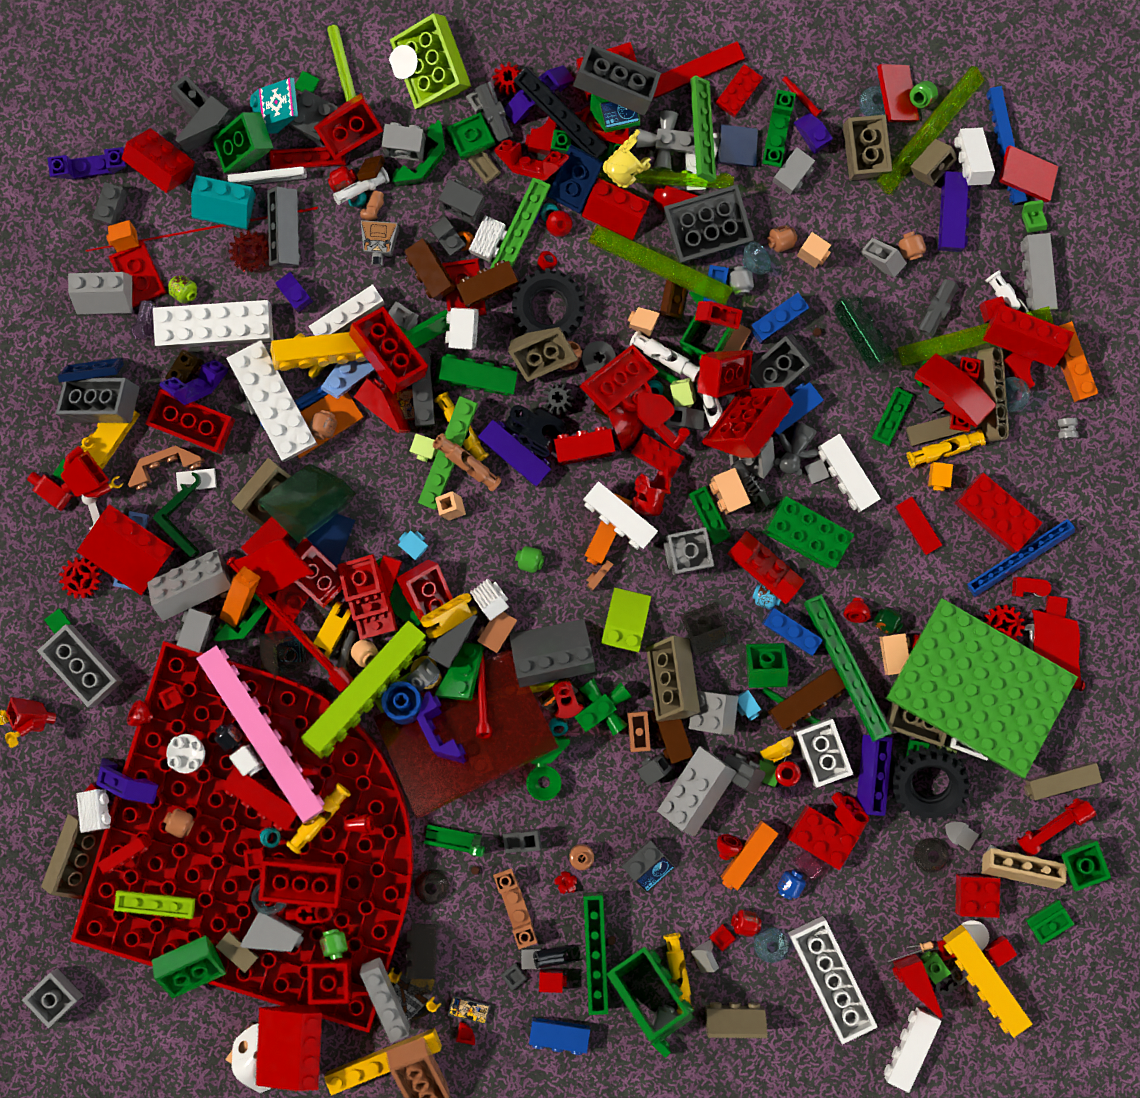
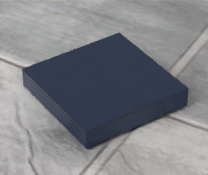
M720 125L718 164L755 167L758 129Z

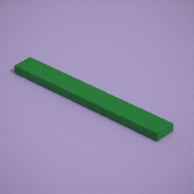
M822 594L806 600L804 605L821 639H823L822 641L872 741L874 742L890 735L892 732Z

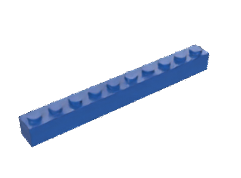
M1002 86L990 88L986 96L988 100L990 99L989 110L993 113L991 118L992 122H995L994 132L998 136L997 145H1000L1001 149L999 150V155L1004 160L1006 148L1010 145L1015 147L1003 89ZM1007 186V190L1011 194L1009 200L1013 205L1022 204L1027 201L1026 193Z
M1066 519L1018 552H1015L967 584L969 591L974 597L983 593L1075 533V527Z

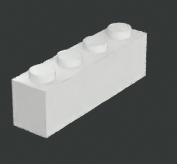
M371 285L309 325V328L315 336L342 333L350 328L352 323L384 306L385 302L374 285Z
M840 434L818 447L820 450L819 457L830 466L828 468L829 473L833 478L837 477L840 482L838 487L843 494L847 493L850 498L848 503L853 510L857 509L860 512L881 499Z
M599 481L583 499L586 502L584 506L592 513L594 511L598 512L601 515L599 519L607 525L611 523L616 527L614 531L622 538L624 535L630 539L628 543L636 550L639 548L643 550L658 532Z
M918 1007L915 1011H911L908 1017L910 1023L907 1029L904 1028L900 1035L902 1041L899 1047L896 1046L892 1052L893 1060L891 1065L887 1064L884 1070L887 1083L908 1093L941 1024V1020L937 1016Z

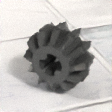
M556 382L554 389L549 384L550 392L543 390V394L548 397L541 398L542 402H547L544 408L547 409L551 406L549 410L551 414L554 412V409H557V415H560L561 408L567 413L568 410L565 405L568 407L573 406L569 402L574 400V396L569 395L572 390L567 389L564 391L566 384L559 388V383ZM556 394L563 398V400L560 399V403H556L554 399L552 400Z

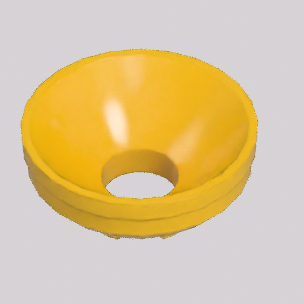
M789 736L780 740L775 745L761 750L760 754L763 758L776 762L791 754L794 741Z

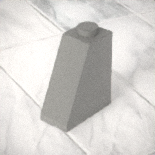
M262 908L240 946L251 949L291 952L295 947L299 948L304 938L301 935L304 930Z

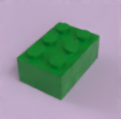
M242 112L212 138L224 174L244 172L273 149L272 141L261 112Z

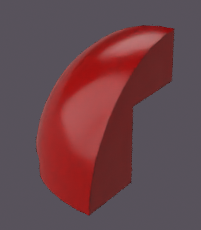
M620 406L610 411L607 416L616 434L618 444L623 451L636 441L644 423L638 418L637 412L625 410Z

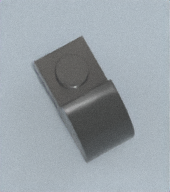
M443 216L429 227L450 257L466 246L446 217Z
M527 829L503 834L505 853L542 850L539 829Z

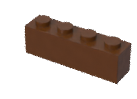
M833 667L767 712L780 731L784 729L789 731L797 725L795 722L800 718L805 720L812 715L811 711L816 707L819 710L828 704L827 700L831 697L836 699L844 693L842 690L846 687Z

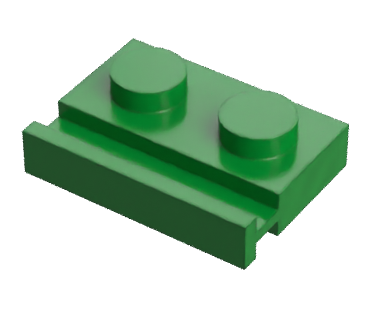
M1058 899L1025 919L1041 945L1075 925Z

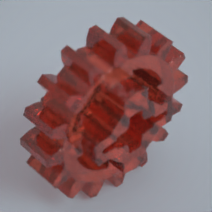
M247 230L246 235L239 232L240 237L234 236L235 243L230 242L229 244L233 247V249L228 250L233 255L230 257V260L235 262L234 265L237 268L241 266V270L244 272L246 268H248L250 273L253 272V268L259 271L260 265L266 266L264 260H269V256H267L269 248H266L269 246V242L264 241L265 237L263 235L259 236L257 231L253 235L250 230ZM244 246L249 249H252L255 256H253L250 253H247ZM262 247V253L260 256L259 249ZM250 260H255L253 263H247Z

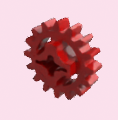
M77 557L74 558V562L68 560L69 566H62V569L65 571L64 573H59L63 577L59 581V583L64 584L62 590H68L67 595L72 596L74 594L76 599H79L80 595L83 599L87 598V594L93 596L92 590H99V587L96 585L97 583H102L98 579L102 573H97L100 567L93 566L94 563L91 561L87 562V559L82 557L81 561ZM83 565L86 566L91 572H86ZM80 575H83V579H81L80 581H78V580H77V577H80ZM70 584H74L78 590H75Z
M996 605L995 611L989 609L990 615L983 616L987 619L984 623L1017 642V636H1023L1020 629H1025V626L1021 625V622L1025 620L1019 619L1018 616H1020L1021 612L1014 613L1015 607L1008 609L1007 605H1003L1001 609L999 605ZM1004 613L1009 614L1013 619L1007 618ZM995 617L996 620H995L994 624L991 625V622H992L993 618ZM1003 623H1010L1004 628H996Z

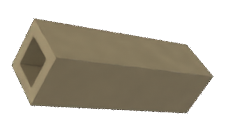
M1089 762L1025 780L1024 791L1027 797L1030 796V799L1039 800L1101 783L1102 779L1097 763Z

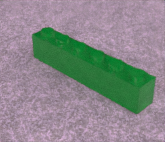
M603 892L583 893L589 1015L608 1014Z

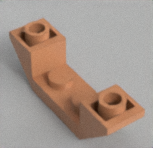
M175 445L139 459L128 485L130 488H136V490L148 487L147 483H150L151 479L147 467L149 469L157 468L163 461L169 463L178 460L177 456H180L183 467L190 468V470L200 468V463H204L205 460Z
M512 868L494 874L499 894L501 893L513 927L512 931L518 949L536 944L537 939L533 924Z

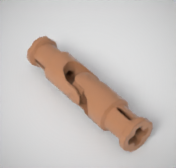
M441 433L434 440L433 448L442 451L446 458L466 471L478 482L484 483L490 491H494L499 486L501 477L492 474L488 467L476 460L458 444L449 441L445 434Z

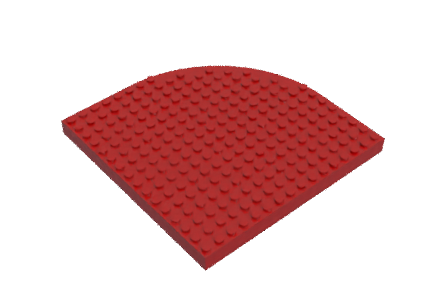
M163 641L144 702L149 707L150 713H153V718L149 724L145 723L136 727L122 774L132 779L146 778L159 785L154 804L123 799L115 795L110 811L111 822L109 825L111 827L104 830L70 942L152 966L153 959L205 935L214 944L215 948L229 931L243 941L262 908L286 920V909L299 908L301 906L300 904L259 901L261 868L245 870L243 850L264 847L265 858L278 857L345 864L338 908H335L333 917L329 921L322 923L301 924L297 920L288 921L304 930L301 935L304 939L299 948L295 947L291 952L251 949L259 957L245 973L216 948L226 974L208 982V984L280 1006L317 1005L308 1004V963L311 959H331L330 956L325 957L323 955L320 938L324 936V932L338 929L339 932L345 934L347 951L342 953L343 957L338 959L351 958V1000L349 1003L318 1004L322 1012V1019L369 1033L377 1011L360 975L361 967L364 963L381 958L388 974L406 916L412 891L414 871V845L410 816L402 789L391 765L377 743L359 723L354 728L351 726L347 730L348 735L342 742L337 741L333 746L335 748L328 757L319 758L303 743L302 736L334 701L296 680L227 659L230 666L234 664L240 673L237 676L240 682L245 681L250 688V691L247 692L251 698L255 696L261 705L258 708L260 713H266L271 723L268 725L272 731L276 729L282 737L279 740L283 747L287 745L293 754L290 756L292 762L299 763L303 770L300 774L304 780L308 778L314 786L311 790L315 796L319 794L321 799L324 800L326 796H330L336 789L337 783L344 786L351 793L349 797H346L341 802L340 808L321 827L316 836L304 845L300 854H296L286 845L287 841H291L298 833L297 830L303 824L299 816L290 829L287 831L284 829L283 831L278 830L281 834V840L276 847L269 848L264 846L260 841V834L265 828H275L273 826L274 822L268 818L265 820L257 815L258 811L252 807L250 809L240 803L241 799L236 796H229L224 792L225 788L222 787L235 767V764L229 757L241 747L252 743L196 659L205 652L198 653L177 646V643ZM173 685H177L185 702L166 711L158 693ZM222 723L225 725L234 723L244 734L242 739L244 742L234 752L231 750L224 751L214 740L217 734L215 730ZM182 734H190L197 737L205 748V759L202 765L191 773L177 772L168 765L167 748L174 737ZM263 763L262 766L264 768L254 776L286 797L265 763ZM177 808L193 816L192 821H194L188 836L184 835L182 838L166 832V823H163L168 812L173 813ZM327 811L321 812V815L325 816ZM364 814L372 815L374 818V830L369 833L346 832L344 829L345 820ZM273 832L271 833V839L268 841V843H270L274 838ZM144 834L147 836L151 843L148 846V850L141 854L138 853L139 856L130 861L128 860L126 864L109 874L101 872L97 865L98 862ZM124 890L196 898L194 918L187 919L114 911L116 891ZM322 907L320 909L323 916L330 915L328 908ZM304 909L301 914H305V917H307L310 913H315V910L307 913Z

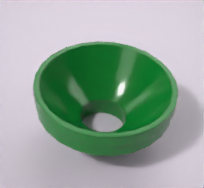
M550 766L535 767L528 774L526 780L527 790L537 800H551L561 789V777ZM542 776H546L550 780V784L546 788H542L538 784V780Z

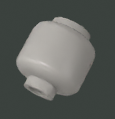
M745 266L735 267L734 271L728 275L729 290L736 296L749 294L750 290L754 287L753 273L745 269Z

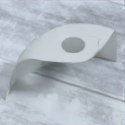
M254 1024L241 1033L234 1041L232 1070L240 1082L262 1093L271 1088L255 1085L257 1058H253L257 1051L258 1024ZM242 1041H246L248 1049L242 1054L238 1049L239 1044Z

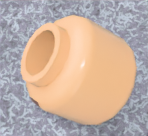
M368 639L357 641L351 649V656L363 668L379 653L377 647Z

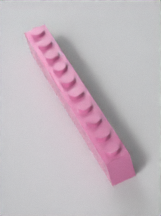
M216 645L196 658L302 822L305 824L323 812L322 806L325 803L319 794L315 796L311 791L314 786L308 778L304 780L300 774L303 770L299 763H293L290 759V756L293 754L287 745L283 747L279 742L282 737L276 729L272 731L268 725L271 721L266 713L261 714L258 710L261 705L255 696L251 698L247 693L250 691V688L245 681L240 682L237 677L240 673L234 664L230 666L226 661L229 659V656L225 650H219Z

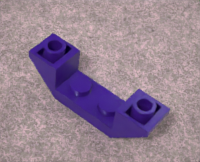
M564 65L547 70L539 76L553 92L557 89L561 92L575 82V79ZM520 90L507 104L504 111L515 126L530 115L529 110L537 104L523 90Z
M124 148L105 149L104 155L70 159L67 155L48 157L50 177L80 179L114 174L126 167V162L121 159Z
M212 360L201 365L199 378L184 384L179 379L172 377L160 382L159 386L180 403L187 405L211 394L228 373V368L220 362Z
M430 691L426 692L417 715V720L432 751L441 758L460 763L466 762L463 756L466 752L461 743L457 744L452 739L444 744L441 737L435 735L433 730L436 727L431 719L442 713L439 708L442 704L437 695L433 696Z
M106 758L101 759L96 785L123 799L154 804L159 785L146 778L132 779L116 771L118 764Z

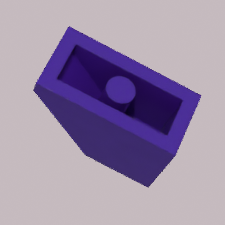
M810 112L794 122V125L813 154L830 145L833 139L824 124Z
M291 272L275 283L298 313L313 302Z

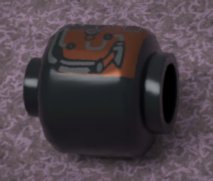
M222 723L215 730L217 734L214 740L226 752L230 750L234 752L244 742L242 740L244 734L234 723L227 725Z

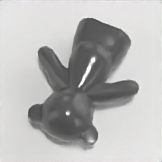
M795 422L790 443L785 435L780 433L778 440L786 453L781 458L775 459L774 464L787 474L800 476L802 474L800 459L815 457L819 454V451L816 449L805 450L815 437L816 430L803 423Z

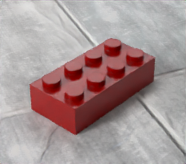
M744 64L717 99L716 105L735 118L762 82L763 77Z
M645 433L642 434L631 455L658 471H665L667 466H671V478H673L684 459L682 455Z
M144 834L98 862L97 865L103 874L106 872L109 874L126 864L128 860L130 861L139 856L138 853L141 854L148 850V846L151 843Z

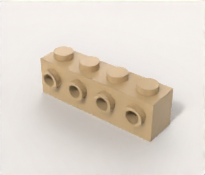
M991 848L983 854L982 874L1058 889L1066 883V867L1063 863L1039 859L1034 856L1020 855L1015 852H1006L996 848Z

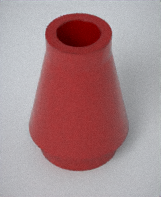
M368 814L344 821L346 832L369 833L374 830L375 826L373 816Z

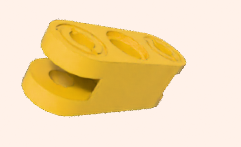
M469 593L461 594L423 616L420 621L423 627H429L426 630L427 637L430 639L439 637L477 613L476 607H468L467 604L472 599Z
M339 601L331 609L313 642L317 648L321 647L326 650L324 654L328 659L352 617L350 607L342 618L337 616L343 606Z

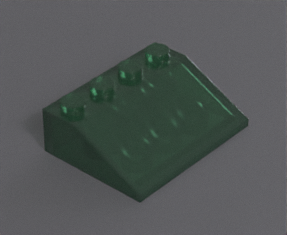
M854 294L845 295L837 301L832 310L869 370L873 373L894 359L893 350L889 345L886 346L882 340L884 339L883 334L879 329L876 330L872 324L874 323L873 318L869 313L866 314L862 308L864 305L861 299Z
M309 463L259 499L258 503L300 543L346 508L356 493L344 480Z

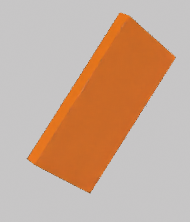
M348 392L338 399L328 394L301 412L308 427L315 413L324 410L334 414L338 423L331 438L364 418ZM315 438L318 445L299 454L298 457L302 458L331 438H325L324 440Z

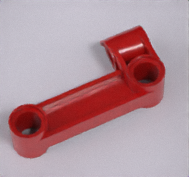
M1079 798L1074 799L1072 804L1064 806L1066 809L1064 813L1034 833L1027 831L1025 832L1026 835L1021 838L1018 837L1016 840L1025 854L1030 857L1042 849V843L1073 822L1081 826L1096 816L1094 808L1088 801Z

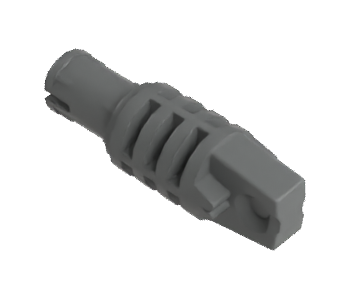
M742 460L734 462L731 467L736 469L750 499L756 502L759 507H766L770 500L766 495L764 487L758 482L754 473L747 470Z

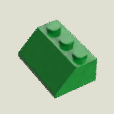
M206 935L152 960L154 979L172 999L226 974L214 944Z

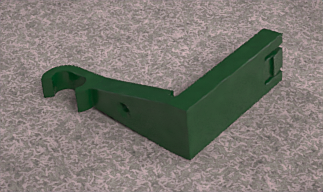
M192 472V476L195 477L196 481L189 488L186 484H180L182 490L152 518L190 557H195L200 551L167 518V515L173 514L201 484L200 475Z

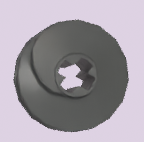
M592 342L586 346L582 353V363L587 373L593 375L613 360L616 354L614 349L606 342ZM596 355L604 357L601 363H599L598 360L594 361V359H596Z

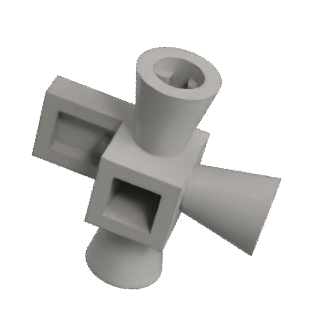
M660 111L661 129L658 128L657 134L638 129L640 133L637 137L636 148L655 146V153H658L653 166L655 171H672L671 155L674 154V151L692 154L694 152V133L674 130L679 115L674 111Z

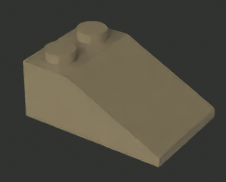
M560 327L530 332L510 341L508 350L527 382L578 360Z

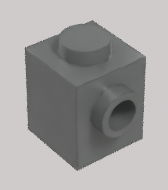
M930 388L921 392L931 413L936 411L939 414L945 411L943 409L945 403L929 394Z
M662 753L654 758L649 756L641 762L642 766L637 771L640 778L649 786L664 777L672 768Z

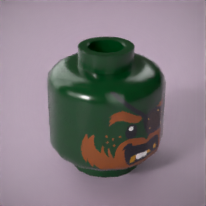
M890 607L881 608L874 619L876 622L875 627L887 635H892L894 632L898 633L904 624L901 622L902 615Z

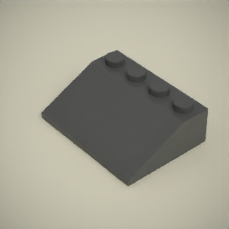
M738 184L664 206L678 265L743 246L754 240Z
M584 619L509 634L520 688L596 672Z

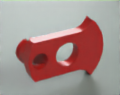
M563 681L552 687L558 705L556 717L566 719L574 717L581 712L584 706L577 702L570 681ZM571 697V701L568 704L561 703L562 698Z

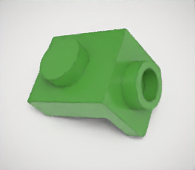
M1043 200L1024 203L1022 219L1028 233L1047 229L1048 224L1042 211Z

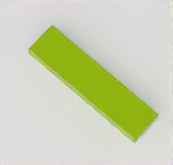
M117 890L114 911L193 919L196 898Z

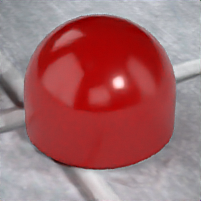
M543 251L538 257V266L542 270H545V268L552 270L557 264V258L551 252ZM551 255L553 262L546 261L544 256Z

